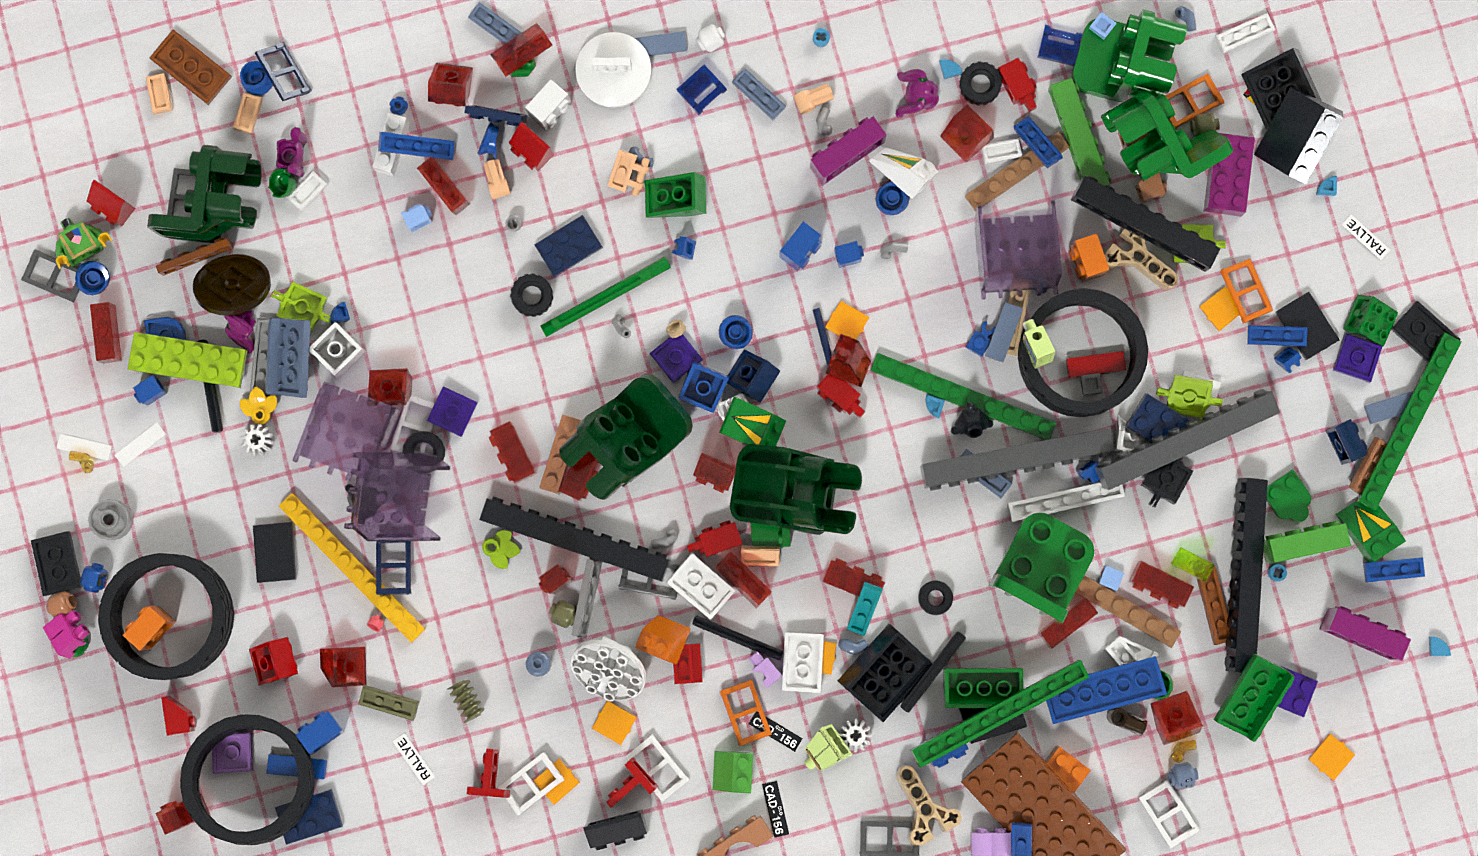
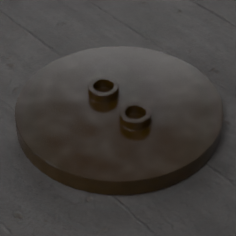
M243 254L225 255L208 262L198 271L193 281V293L197 303L210 313L225 316L242 314L257 307L267 297L271 288V278L267 267L260 260Z

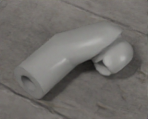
M827 107L821 108L816 119L821 135H830L832 133L831 125L826 123L830 113Z
M891 242L880 249L881 258L890 259L891 252L906 253L908 251V244Z
M619 314L616 315L615 319L613 318L612 320L613 326L619 335L629 338L631 331L622 325L625 322V318Z
M668 529L666 531L667 537L651 540L652 548L667 547L677 540L676 529Z

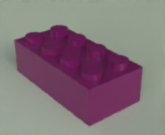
M874 116L870 119L868 117L864 118L858 123L859 126L854 130L852 128L848 129L843 133L844 137L838 141L837 139L832 140L827 145V149L824 151L818 150L811 156L810 169L822 185H825L885 143L887 134Z
M1220 133L1228 138L1233 147V152L1227 158L1208 169L1203 212L1241 217L1247 210L1255 137Z
M1343 606L1327 609L1319 630L1389 660L1403 661L1411 641L1410 638L1405 637L1406 633L1396 629L1395 631L1388 630V625L1381 622H1370V618L1362 614H1351L1352 610Z

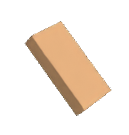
M161 73L146 77L153 114L173 111L166 74Z
M243 93L233 129L249 134L253 133L263 101L262 97Z
M741 545V566H779L780 546Z

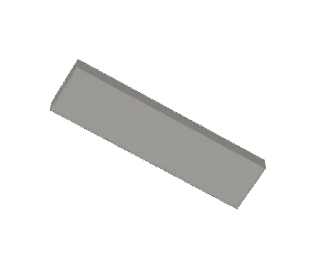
M257 318L250 392L254 387H259L266 396H270L266 393L269 319Z
M589 559L586 561L572 636L587 637L601 562Z

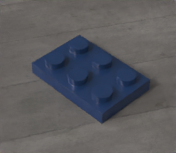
M465 105L464 113L469 114V118L484 119V117H488L490 122L499 123L504 120L507 121V125L519 126L521 122L526 123L528 116L476 105Z
M583 215L534 244L554 278L603 248Z
M1145 393L1125 426L1151 442V438L1158 435L1169 434L1168 431L1173 428L1185 427V423L1189 422V420Z
M332 789L312 796L310 805L299 823L283 835L286 845L343 827ZM291 802L275 807L278 818L282 816Z

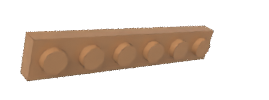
M1059 132L1049 138L1060 153L1069 149V145ZM1031 150L966 194L965 198L976 212L1044 165Z
M1085 575L1075 592L1170 648L1174 646L1181 633L1179 629Z

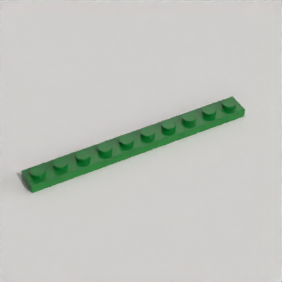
M1447 333L1441 335L1357 500L1358 503L1373 511L1377 509L1462 341Z
M877 353L870 370L873 373L965 409L966 404L972 402L975 407L983 411L990 419L1044 440H1050L1056 425L1053 421L880 353Z
M1077 660L910 749L918 767L922 768L1088 679L1089 675L1082 661Z

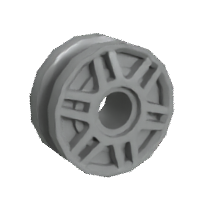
M107 499L93 506L89 512L88 522L92 532L99 538L116 540L129 532L132 527L133 516L129 507L123 502ZM109 515L114 517V522L111 525L107 522Z

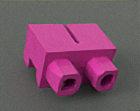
M74 610L65 616L61 613L43 626L56 653L68 659L75 654L74 650L78 646L86 644L84 638L90 633L85 625L80 624L76 626L82 617Z

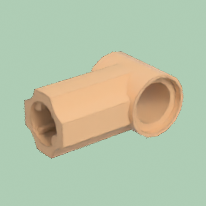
M827 83L810 91L803 90L795 94L793 98L800 114H805L814 110L816 106L833 100L834 96Z
M493 159L484 163L492 200L510 195V188L507 179L504 177L500 160Z

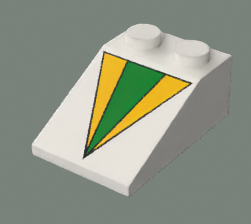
M886 147L870 159V162L911 199L925 189L939 172L931 162L923 158Z

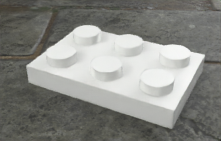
M693 553L685 559L666 581L710 620L736 591Z
M785 632L782 691L821 693L824 634Z

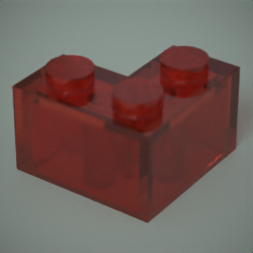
M200 793L201 799H202V802H203V805L205 806V808H206L207 812L209 813V815H211L210 812H209V809H208V807H207V805H206V803H205V800H204L202 794ZM177 801L167 803L160 807L161 811L155 813L165 835L195 822L190 817L183 801L177 803Z

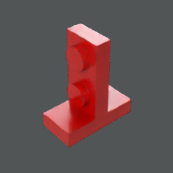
M486 749V752L483 754V764L485 765L484 772L481 774L482 788L467 787L468 795L510 798V790L496 789L499 750Z
M633 757L625 764V767L634 777L631 775L622 782L624 786L620 790L615 788L608 795L610 799L606 803L610 808L639 783L649 794L658 787Z

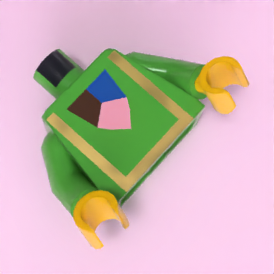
M66 218L60 223L64 231L58 234L59 240L56 242L55 256L59 269H61L63 264L73 267L103 251V247H106L105 242H113L108 233L90 224L85 225L83 222H79L74 225L71 218Z

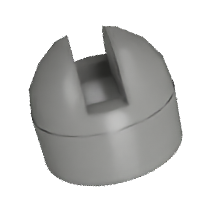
M516 216L507 218L505 224L508 230L514 232L520 230L522 227L520 218Z

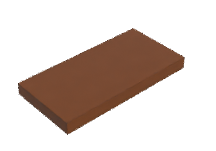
M174 29L149 57L207 105L213 101L232 78L228 72Z

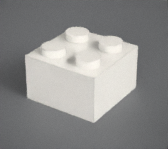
M550 79L525 108L528 115L544 130H547L548 128H553L558 122L557 118L561 114L564 115L570 109L571 101L568 94Z
M336 322L310 346V352L337 378H340L366 352Z

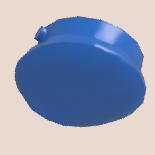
M250 61L242 67L240 72L241 84L248 93L259 96L267 93L273 85L260 62Z
M493 123L488 124L477 154H492L496 160V139L499 127L494 126Z
M892 181L882 185L875 198L876 206L886 215L901 213L907 208L910 199Z
M87 261L81 264L76 271V285L86 295L100 294L109 285V271L100 262Z
M729 316L719 326V338L729 348H744L752 339V327L748 320L742 316Z

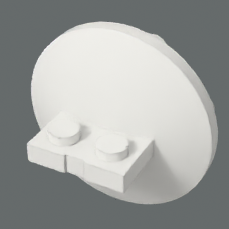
M609 32L594 37L582 48L576 62V78L582 92L594 103L609 108L623 107L636 101L647 89L651 78V63L647 51L636 39L627 34Z
M604 636L602 640H590L579 645L571 659L572 671L578 681L586 688V691L603 697L607 701L628 700L638 696L642 692L647 680L646 670L637 657L639 651L623 646Z

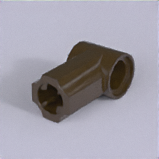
M1113 708L1107 712V720L1112 725H1116L1139 736H1142L1146 730L1148 721L1119 708ZM1116 712L1121 714V719L1118 722H1115L1113 719V715Z

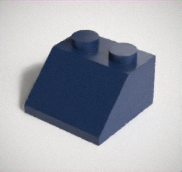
M744 349L727 375L729 376L727 384L761 403L779 375L780 370L769 361Z
M1351 419L1325 430L1341 465L1351 463L1367 455V445L1363 439H1360L1358 426Z

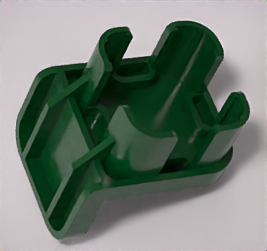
M203 145L200 152L193 151L189 160L190 174L196 175L194 190L188 189L185 193L184 209L185 212L191 213V217L149 214L147 228L161 237L213 244L214 240L221 238L223 233L234 227L253 229L257 210L253 207L241 206V197L239 195L227 194L228 185L259 187L262 179L260 161L251 159V153L223 151L218 146Z
M643 374L634 379L618 396L588 414L579 422L577 431L561 445L559 453L562 460L569 467L574 466L589 451L603 468L586 483V488L596 498L605 500L613 495L621 486L625 487L628 483L659 463L684 441L692 431V419L657 377L651 374Z
M749 444L740 451L737 458L730 511L736 520L746 523L774 526L820 535L824 532L848 534L855 526L856 513L833 509L836 489L860 490L862 484L861 470L854 464L834 462V459L786 447Z

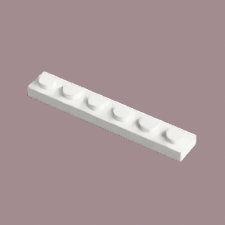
M1095 483L1008 503L1011 521L1016 522L1024 520L1034 513H1056L1125 497L1123 485L1107 490L1102 488L1101 483Z

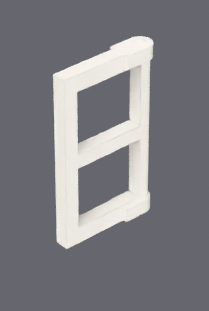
M406 395L390 450L402 453L403 447L397 446L403 426L418 431H432L434 424L430 422L427 428L405 422L410 402L433 408L435 403L413 397L412 395ZM422 443L419 452L414 451L416 458L423 459L428 443Z
M652 734L626 757L630 760L650 743L654 744L665 759L647 774L651 777L669 763L681 778L663 794L658 787L654 790L655 794L663 802L682 785L687 783L689 778L685 776Z
M543 752L500 785L498 789L507 790V787L521 776L525 779L535 793V796L521 807L511 794L510 798H506L512 809L519 816L555 786L563 782L564 778L546 753ZM541 760L556 778L542 791L538 789L527 774V771Z
M1165 780L1138 797L1170 848L1200 831L1170 785L1169 780ZM1167 788L1177 806L1157 818L1146 800ZM1181 810L1191 828L1171 840L1162 827L1161 822Z

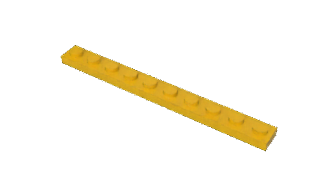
M291 493L279 505L280 509L411 643L426 630L393 595H376V577L294 493Z

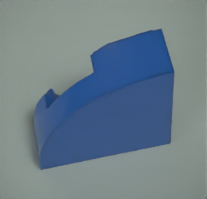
M345 302L333 308L330 316L331 324L350 320Z

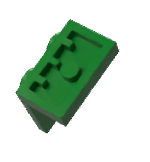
M1357 294L1343 330L1362 334L1374 343L1384 346L1398 312L1374 296Z
M750 523L752 546L791 547L790 530Z

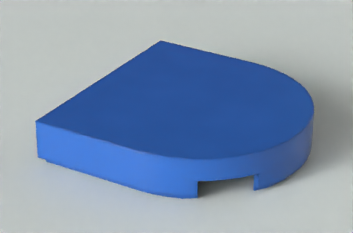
M161 317L144 320L146 334L186 340V332L183 325L173 318Z

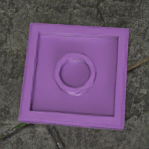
M252 732L230 735L212 749L213 774L253 771Z

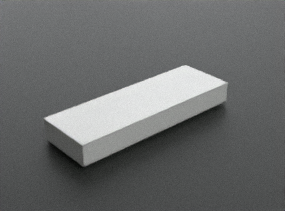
M1268 13L1216 35L1215 39L1222 54L1274 32L1275 28Z

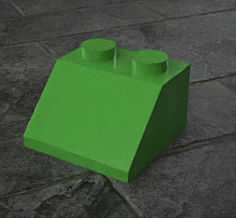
M714 751L712 790L751 793L753 753Z

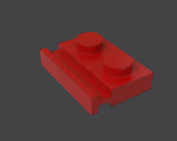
M700 644L684 645L678 663H673L674 684L703 682Z

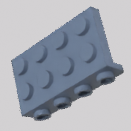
M286 318L269 319L266 372L267 394L307 398L310 321Z

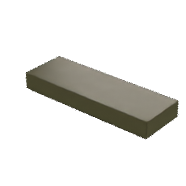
M364 685L358 705L414 721L420 701Z

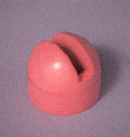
M374 615L366 624L370 629L380 632L384 621L383 618L379 619L378 615Z

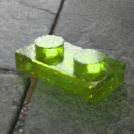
M1180 547L1171 562L1176 568L1204 582L1215 566L1213 563Z

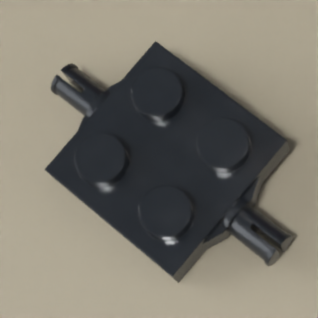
M1183 457L1146 474L1141 486L1154 494L1148 503L1150 506L1152 505V507L1156 508L1160 498L1173 505L1176 504L1194 472L1181 462Z

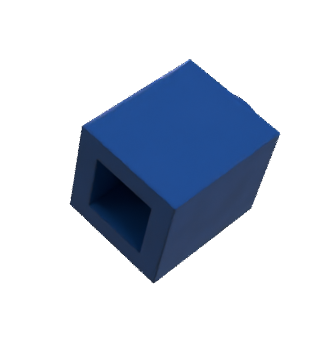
M857 241L834 248L839 268L860 263L861 257L864 256L862 246H858Z
M153 375L133 387L136 392L134 397L140 404L150 405L167 394L159 379Z

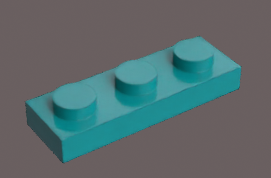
M864 582L847 630L865 636L883 588Z

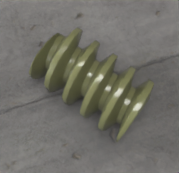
M463 680L447 688V690L453 689L450 693L451 697L457 696L453 701L454 704L460 703L457 710H464L460 715L461 717H467L464 724L480 716L485 710L484 707L478 708L481 701H474L478 695L471 694L474 687H467L471 682L470 680Z

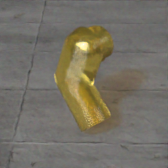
M70 451L69 460L79 461L84 473H91L93 471L94 463L89 454Z
M1195 740L1177 743L1171 752V758L1176 763L1182 762L1186 751L1197 749Z

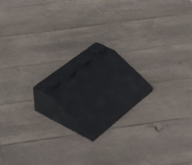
M1292 48L1241 74L1266 130L1290 87L1322 101L1302 56L1296 48Z
M1290 87L1254 155L1287 176L1306 184L1344 117L1343 111Z
M888 624L837 681L879 720L884 722L912 691L932 662L897 629Z

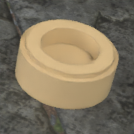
M674 320L666 328V332L671 338L681 336L686 330L682 320Z

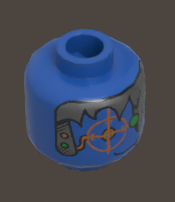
M92 563V566L84 567L80 580L84 590L98 593L99 590L105 588L108 571L103 569V565Z

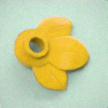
M254 387L250 392L249 399H240L239 404L245 415L250 416L256 424L263 425L270 420L271 413L276 409L277 397L276 395L266 397L259 387ZM260 411L263 413V417L261 419L258 418V413Z

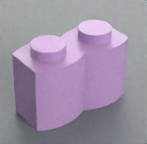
M975 828V832H970L971 856H1011V832H1007L1006 828H994L992 832H987V828Z

